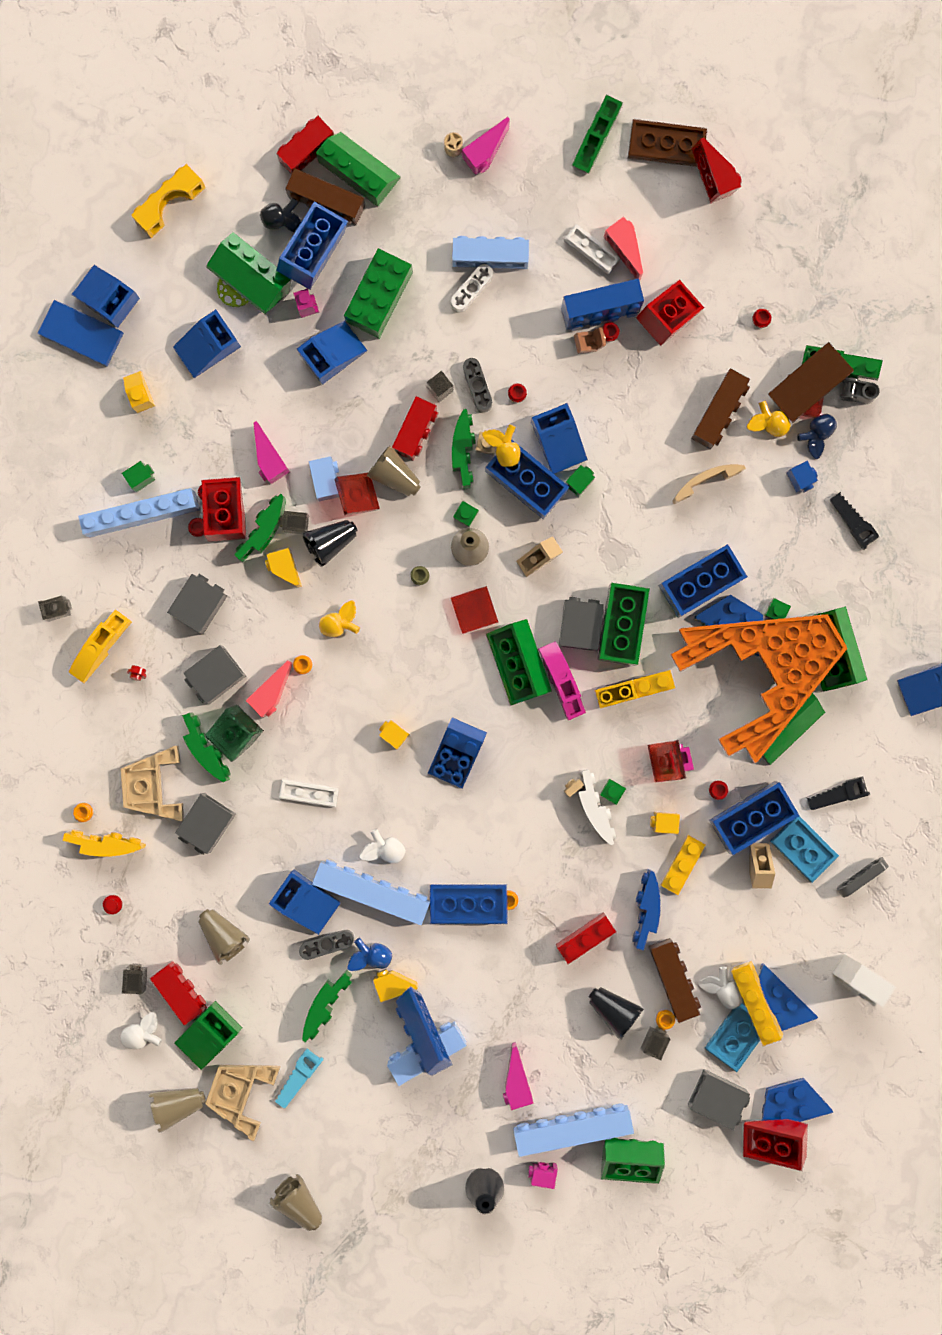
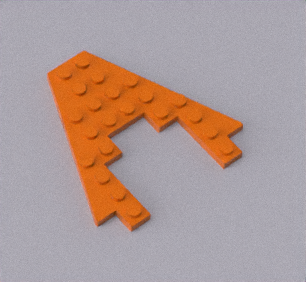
M827 614L681 628L679 632L687 646L672 653L671 657L681 672L730 645L740 661L756 653L760 655L777 685L760 695L770 712L718 739L727 756L746 748L755 764L843 655L847 646Z

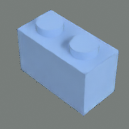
M331 456L309 461L318 501L341 497L340 491H343L341 479L337 480L336 473L339 472L337 461L333 462Z

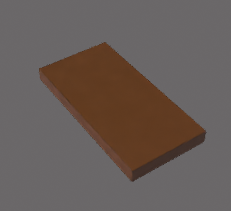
M633 119L628 158L697 167L691 148L701 138L704 137L706 139L707 128Z
M828 342L770 391L768 396L788 419L794 423L852 374L854 370Z

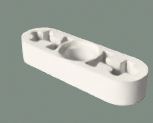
M482 264L478 266L453 295L451 305L456 312H464L492 280L493 270L489 265ZM481 271H488V277L483 276L479 283L478 279L481 277ZM475 284L478 289L476 292L470 293L467 291V286ZM464 294H465L466 297H465L464 300H463V304H464V305L462 306V305L460 304V305L457 306V301H456V300H459V301H460V300L464 297Z

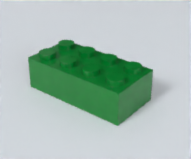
M378 248L344 314L346 323L380 339L413 274L412 264Z
M612 582L609 584L598 660L632 666L638 665L650 588Z

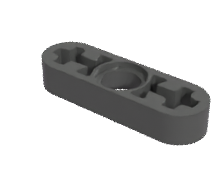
M468 358L463 364V371L473 401L478 411L488 412L492 407V398L480 363L475 358ZM470 363H472L473 366H477L475 367V374H480V376L472 377L471 370H467ZM476 380L483 383L482 389L475 390L472 387L473 382ZM482 393L484 400L489 401L487 407L479 405L481 403L480 394Z
M883 857L874 860L837 887L838 892L843 898L853 894L884 872L889 865Z
M345 929L305 941L299 948V954L303 959L310 960L349 948L354 942V934L350 930ZM343 934H345L346 937L350 936L348 944H345V942L342 941L338 942L339 947H336V941L333 938L334 936H336V940L341 939L343 937ZM325 939L332 942V948L329 950L322 948L321 943ZM315 942H318L320 953H317V949L313 950L311 955H308L307 952L304 953L303 950H305L306 945L309 948H313L316 946Z

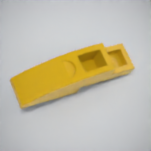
M115 609L104 623L100 622L87 639L68 672L84 684L109 655L108 650L132 623L131 620Z
M671 670L597 689L595 692L599 707L604 708L675 689L676 687Z
M72 829V831L64 833L62 840L80 845V854L99 857L129 854L146 846V844L140 843L141 839L134 837L129 839L122 838V834L116 832L104 835L103 840H101V836L91 834L89 837L83 835L82 831Z

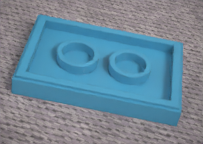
M800 816L787 823L770 840L811 883L839 857Z
M744 1004L731 1010L705 1046L707 1051L735 1072L739 1071L760 1041Z

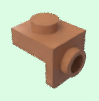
M598 327L594 331L579 332L573 335L578 354L595 352L606 346V337L602 327Z

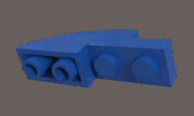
M648 869L647 873H643L641 884H643L642 891H638L636 896L637 906L640 909H644V911L639 914L638 923L640 925L638 931L635 930L632 942H634V946L637 949L644 950L649 932L657 934L660 920V891L656 875L651 869Z

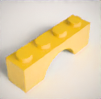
M185 164L176 170L174 176L164 181L160 189L151 193L146 202L137 206L131 216L144 232L152 238L165 226L162 214L164 207L169 201L178 197L193 200L206 187L202 179Z
M752 961L734 967L731 970L762 1045L765 1046L782 1040V1030L776 1016L772 1013L766 1002L760 985V979Z

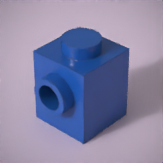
M808 460L786 472L796 493L801 490L804 493L814 488L813 484L818 481L817 472L810 466Z

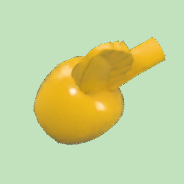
M766 400L759 402L762 414L754 415L749 420L747 429L750 431L765 429L769 434L776 437H782L787 434L791 427L788 417L780 411L771 413Z
M510 424L505 435L496 429L482 432L484 440L489 445L496 447L497 460L503 467L517 465L521 454L519 445L511 442L516 427Z
M353 600L348 601L340 608L339 613H330L320 618V632L328 637H339L344 633V629L357 634L360 627L350 623L356 616L355 602Z

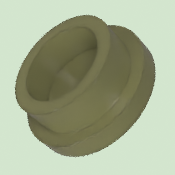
M423 566L413 568L410 574L412 582L416 585L426 584L429 580V571Z

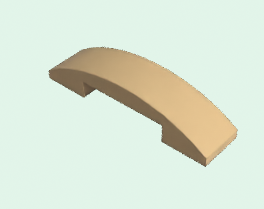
M730 464L706 470L692 478L677 493L672 502L676 504L691 497L694 494L692 487L722 474L724 479L727 480L743 472L746 468L744 465Z

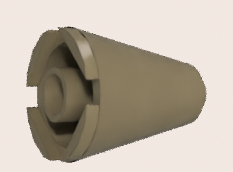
M390 445L367 474L370 479L406 496L415 495L421 488L419 486L420 480Z
M466 528L454 536L451 542V551L454 558L462 565H478L486 558L489 551V543L481 531L474 528Z
M207 909L200 914L198 923L218 964H223L221 961L223 959L229 961L244 949L242 944L245 941L249 943L250 938L248 935L214 909L210 911Z
M198 1088L149 1094V1098L153 1097L154 1099L150 1105L155 1125L160 1124L161 1127L157 1129L159 1133L203 1108V1103L206 1102L204 1092H199Z
M295 1174L296 1178L294 1179L292 1176L288 1177L274 1191L276 1196L274 1199L270 1198V1205L307 1231L316 1230L322 1223V1215L303 1178L299 1174Z

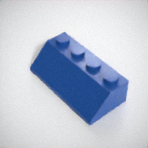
M413 987L408 988L396 1000L398 1006L396 1011L400 1019H404L406 1024L403 1026L407 1036H411L413 1040L411 1046L415 1054H419L421 1059L419 1065L422 1071L433 1076L452 1066V1063L421 993Z

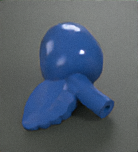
M357 938L354 943L360 951L351 956L347 969L349 971H358L366 965L378 969L387 968L392 960V952L380 943H374L369 948L361 938Z

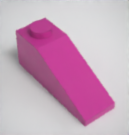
M508 117L462 149V158L475 176L480 172L484 173L490 167L509 130L510 119Z
M255 421L253 424L257 461L261 469L258 473L264 482L268 480L270 484H273L290 473L259 423Z
M516 1042L512 1043L505 1083L506 1093H503L505 1104L510 1105L511 1110L534 1104Z

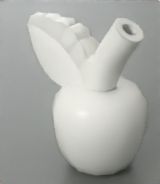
M374 829L371 831L375 842L368 843L360 854L361 860L371 861L380 856L386 862L399 863L404 858L406 849L396 838L390 837L384 841L378 829Z
M726 967L719 968V978L708 976L698 983L704 991L712 994L717 993L719 1001L728 1009H735L743 1002L736 982H728Z
M155 1012L147 1014L140 1024L130 1025L122 1031L121 1042L124 1047L128 1049H142L147 1044V1041L158 1047L161 1045L162 1039L153 1035L158 1025Z

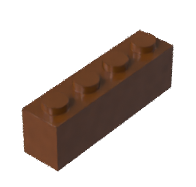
M295 168L285 188L290 200L293 198L298 203L299 201L305 203L308 208H311L312 204L316 202L347 220L348 225L352 223L357 226L365 208L364 197Z
M731 368L729 369L693 433L692 440L709 449L714 445H719L723 438L721 435L723 428L727 430L732 421L729 417L732 412L736 413L741 405L739 402L741 395L745 397L750 388L748 385L750 378Z
M669 938L648 946L677 1022L681 1023L699 1016L701 1005L698 998H694L692 994L694 986L691 979L686 978L685 972H687L684 961L679 959L678 954L681 952L677 942L673 943Z

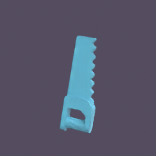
M306 1049L296 1062L295 1069L292 1071L293 1074L289 1076L290 1079L286 1081L287 1084L283 1086L284 1089L281 1090V1094L278 1095V1099L275 1102L281 1107L286 1108L324 1058H319L309 1049ZM305 1057L315 1064L313 1068L305 1064Z

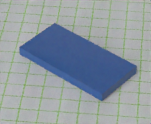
M56 300L53 301L38 331L40 336L108 367L124 334L122 331Z
M430 884V924H508L507 884Z

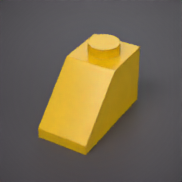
M142 371L123 377L125 392L131 407L137 413L155 407Z
M289 548L266 554L268 560H265L268 571L298 588L302 587L294 558Z
M381 970L376 973L377 976H374L373 979L380 1002L400 996L410 987H413L415 990L418 989L416 981L394 970Z

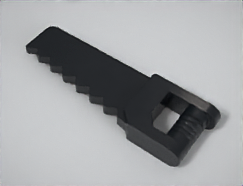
M841 492L830 499L851 530L850 533L863 550L867 548V545L879 538L871 523L863 521V517L856 513V509L852 508V504H848V500L841 496ZM864 531H869L870 535L862 540L860 534Z
M861 776L846 780L842 786L838 785L837 788L828 789L827 792L817 794L816 797L807 798L810 809L815 810L847 800L852 801L871 794L870 791H867L864 777ZM856 782L858 784L860 794L855 795L853 786Z

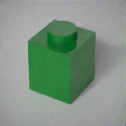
M142 461L122 472L125 480L135 492L155 481L153 477L154 470L149 464H144Z
M580 465L565 484L579 498L594 481V472L589 467Z

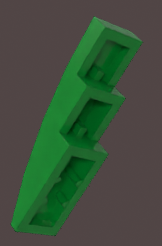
M606 94L572 166L588 174L590 173L622 108L623 102Z

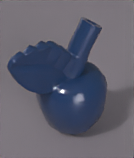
M827 413L822 414L811 421L810 432L797 435L798 441L808 440L807 448L814 459L820 458L825 447L824 440L835 432L837 428L835 418Z

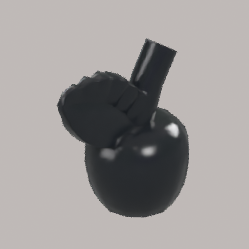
M292 198L283 209L278 203L266 205L260 211L263 225L268 229H277L285 226L288 230L296 232L301 224V219L292 211L298 205V202Z

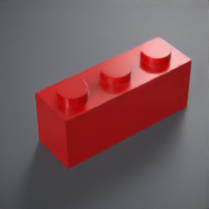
M319 116L310 119L301 131H297L287 144L280 146L276 153L279 162L291 175L294 168L302 171L317 157L316 152L328 137L334 135V131Z
M415 396L392 446L399 455L410 460H414L415 456L419 457L423 448L420 445L423 439L427 440L431 431L428 428L431 422L435 423L438 417L437 405Z
M603 912L558 942L556 947L567 964H570L616 933V930Z
M172 961L149 979L185 1026L207 1007L205 1006L204 998L195 992L193 983L189 979L186 980L182 974L183 970L180 965Z

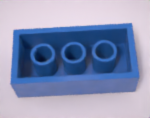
M314 202L279 257L276 271L311 290L343 237L348 221Z
M639 278L564 296L561 311L566 330L576 331L582 329V326L590 325L592 327L601 324L603 321L614 322L619 320V317L627 316V318L638 315L644 303Z
M520 447L519 463L515 466H501L495 455L485 467V472L543 520L569 489L567 484L522 447Z
M727 544L658 586L677 618L748 576Z
M774 781L709 819L727 852L735 855L800 815L781 783Z

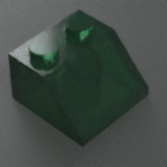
M234 705L222 713L205 737L225 757L233 762L258 739L264 730L238 705Z

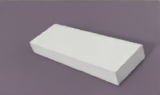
M577 224L564 238L566 243L607 275L610 274L621 259Z
M282 779L279 798L336 807L339 788Z

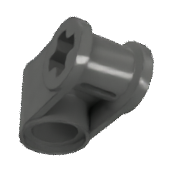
M846 378L843 380V392L839 398L849 402L870 404L878 397L880 389L875 383L855 378ZM865 390L871 391L872 397H868L865 394Z

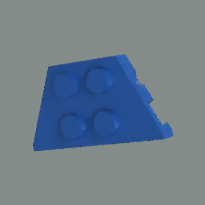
M729 595L698 614L695 619L706 626L763 621V614L736 597Z
M761 964L759 974L760 985L766 1002L772 1013L776 1016L782 1031L818 1018L765 964Z
M804 1078L766 1088L765 1103L762 1108V1121L789 1119L802 1122L831 1114L833 1110Z

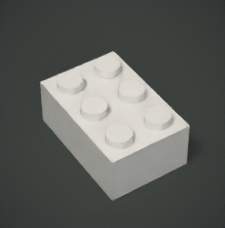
M846 954L833 972L838 977L836 981L873 1006L879 1004L884 1007L896 988Z

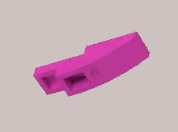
M554 641L538 648L566 719L571 720L585 714L586 711L580 699L581 694L557 642Z

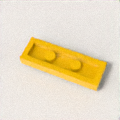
M687 835L660 885L679 895L706 844Z

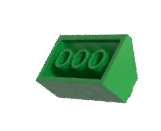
M342 132L328 137L316 152L318 162L377 207L401 178V176Z
M234 232L220 242L206 265L207 269L264 314L270 311L290 291L292 279L276 271L277 266Z
M846 606L816 614H828L847 646L846 651L820 682L823 692L868 680Z
M527 619L508 624L486 634L511 706L552 692Z
M813 693L763 754L762 758L769 765L778 759L826 713Z

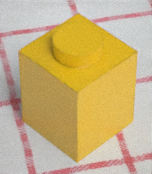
M392 720L389 723L385 721L379 728L381 731L379 736L396 749H399L409 736L408 732Z
M654 812V816L650 817V827L657 833L679 834L680 814Z

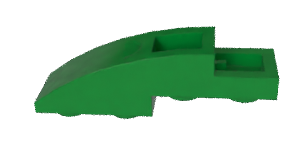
M806 345L802 364L822 347ZM837 350L854 370L847 378H865L878 381L883 360L844 354L845 351Z
M463 409L457 421L452 441L453 472H461L463 489H470V483H474L473 473L468 471L467 465L471 464L470 453H466V451L473 450L472 445L476 444L475 434L470 432V426H473L472 414H468L467 409Z
M282 494L279 496L275 495L270 500L268 508L266 510L262 509L257 514L255 523L260 527L258 530L255 528L249 534V539L245 544L242 542L235 550L236 553L234 555L240 561L244 562L255 549L262 554L274 538L285 510L286 499Z
M194 713L183 715L182 717L190 733L183 736V739L192 755L215 778L222 782L229 781L231 773L228 766L222 762V751L219 747L216 748V745L207 746L209 741L206 734L200 730L201 722L199 717L194 715Z
M348 970L334 984L328 979L318 992L305 1020L303 1042L306 1043L309 1038L313 1040L319 1033V1026L321 1024L325 1026L332 1018L330 1014L333 1009L328 1004L332 1006L339 998L337 993L341 989L345 991L351 984L350 978L352 974Z

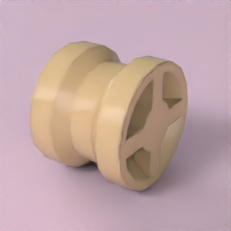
M451 132L445 136L444 150L450 157L459 156L462 153L463 140L461 135Z

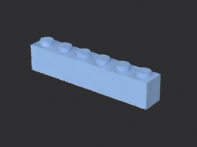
M189 488L78 517L82 534L90 538L200 511L196 492Z
M326 859V862H320L312 885L422 925L430 904L427 896L419 893L415 896L410 894V890L399 886L398 889L391 887V883L385 880L375 881L373 876L366 873L359 875L354 873L355 869L344 866V868L336 866L337 863L332 860Z
M622 1103L615 1104L612 1108L608 1109L599 1107L595 1108L593 1112L579 1111L574 1113L573 1116L560 1115L553 1120L540 1119L534 1124L520 1123L517 1127H514L519 1157L634 1134L629 1108Z

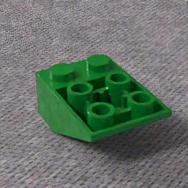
M215 1000L174 1044L202 1070L236 1037L243 1027Z

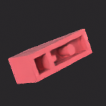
M623 216L605 230L604 238L633 276L640 280L643 269L635 228L632 222L627 221Z
M288 660L246 700L261 717H270L277 710L275 707L279 704L293 665Z

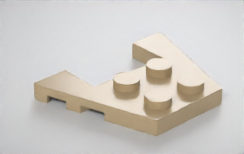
M173 746L121 768L124 808L155 814L177 821L184 820L183 803L163 805L160 773L161 764L180 763L179 746Z
M219 1065L205 1104L222 1118L230 1121L237 1130L245 1133L250 1140L254 1141L261 1122L242 1115L254 1080L257 1079L274 1085L280 1066Z

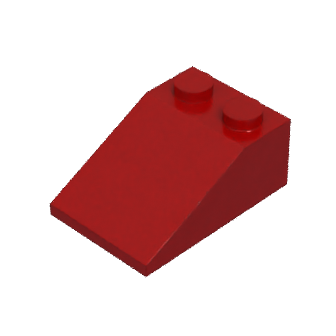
M704 137L691 148L710 204L731 196L742 187L741 176L736 172L735 167Z
M679 279L646 305L636 319L656 342L662 346L701 312L704 306Z
M240 477L201 480L204 536L207 541L246 539V520Z
M789 1119L744 1122L743 1157L802 1171L807 1157L808 1124Z

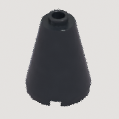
M344 520L306 531L302 537L309 553L317 557L314 559L320 567H323L357 536L356 532L358 530L353 521Z
M602 987L599 990L594 988L588 996L591 999L589 1001L591 1006L620 1040L644 1010L641 1006Z
M478 1168L467 1178L466 1195L480 1213L489 1214L494 1210L504 1194L503 1179L498 1172L491 1168Z

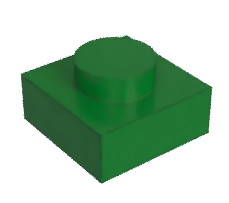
M462 501L453 518L470 527L479 510Z
M773 598L764 616L772 620L784 619L791 606Z
M608 779L600 796L617 805L626 788Z

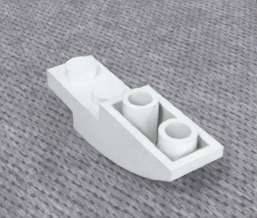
M588 769L582 770L580 772L584 790L577 791L583 811L596 832L608 844L613 845V839H616L614 828H610L609 820H612L610 809H606L604 805L597 806V803H600L598 792H594L593 784H596L594 773H590Z

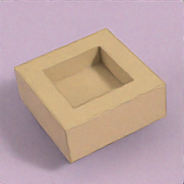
M480 432L476 452L494 455L496 447L489 445L484 440L482 432Z
M571 779L565 785L566 789L564 792L568 797H571L584 784L580 779L576 781Z

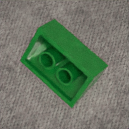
M605 1139L602 1153V1180L659 1184L665 1167L664 1143H658L657 1141L644 1142L636 1139Z

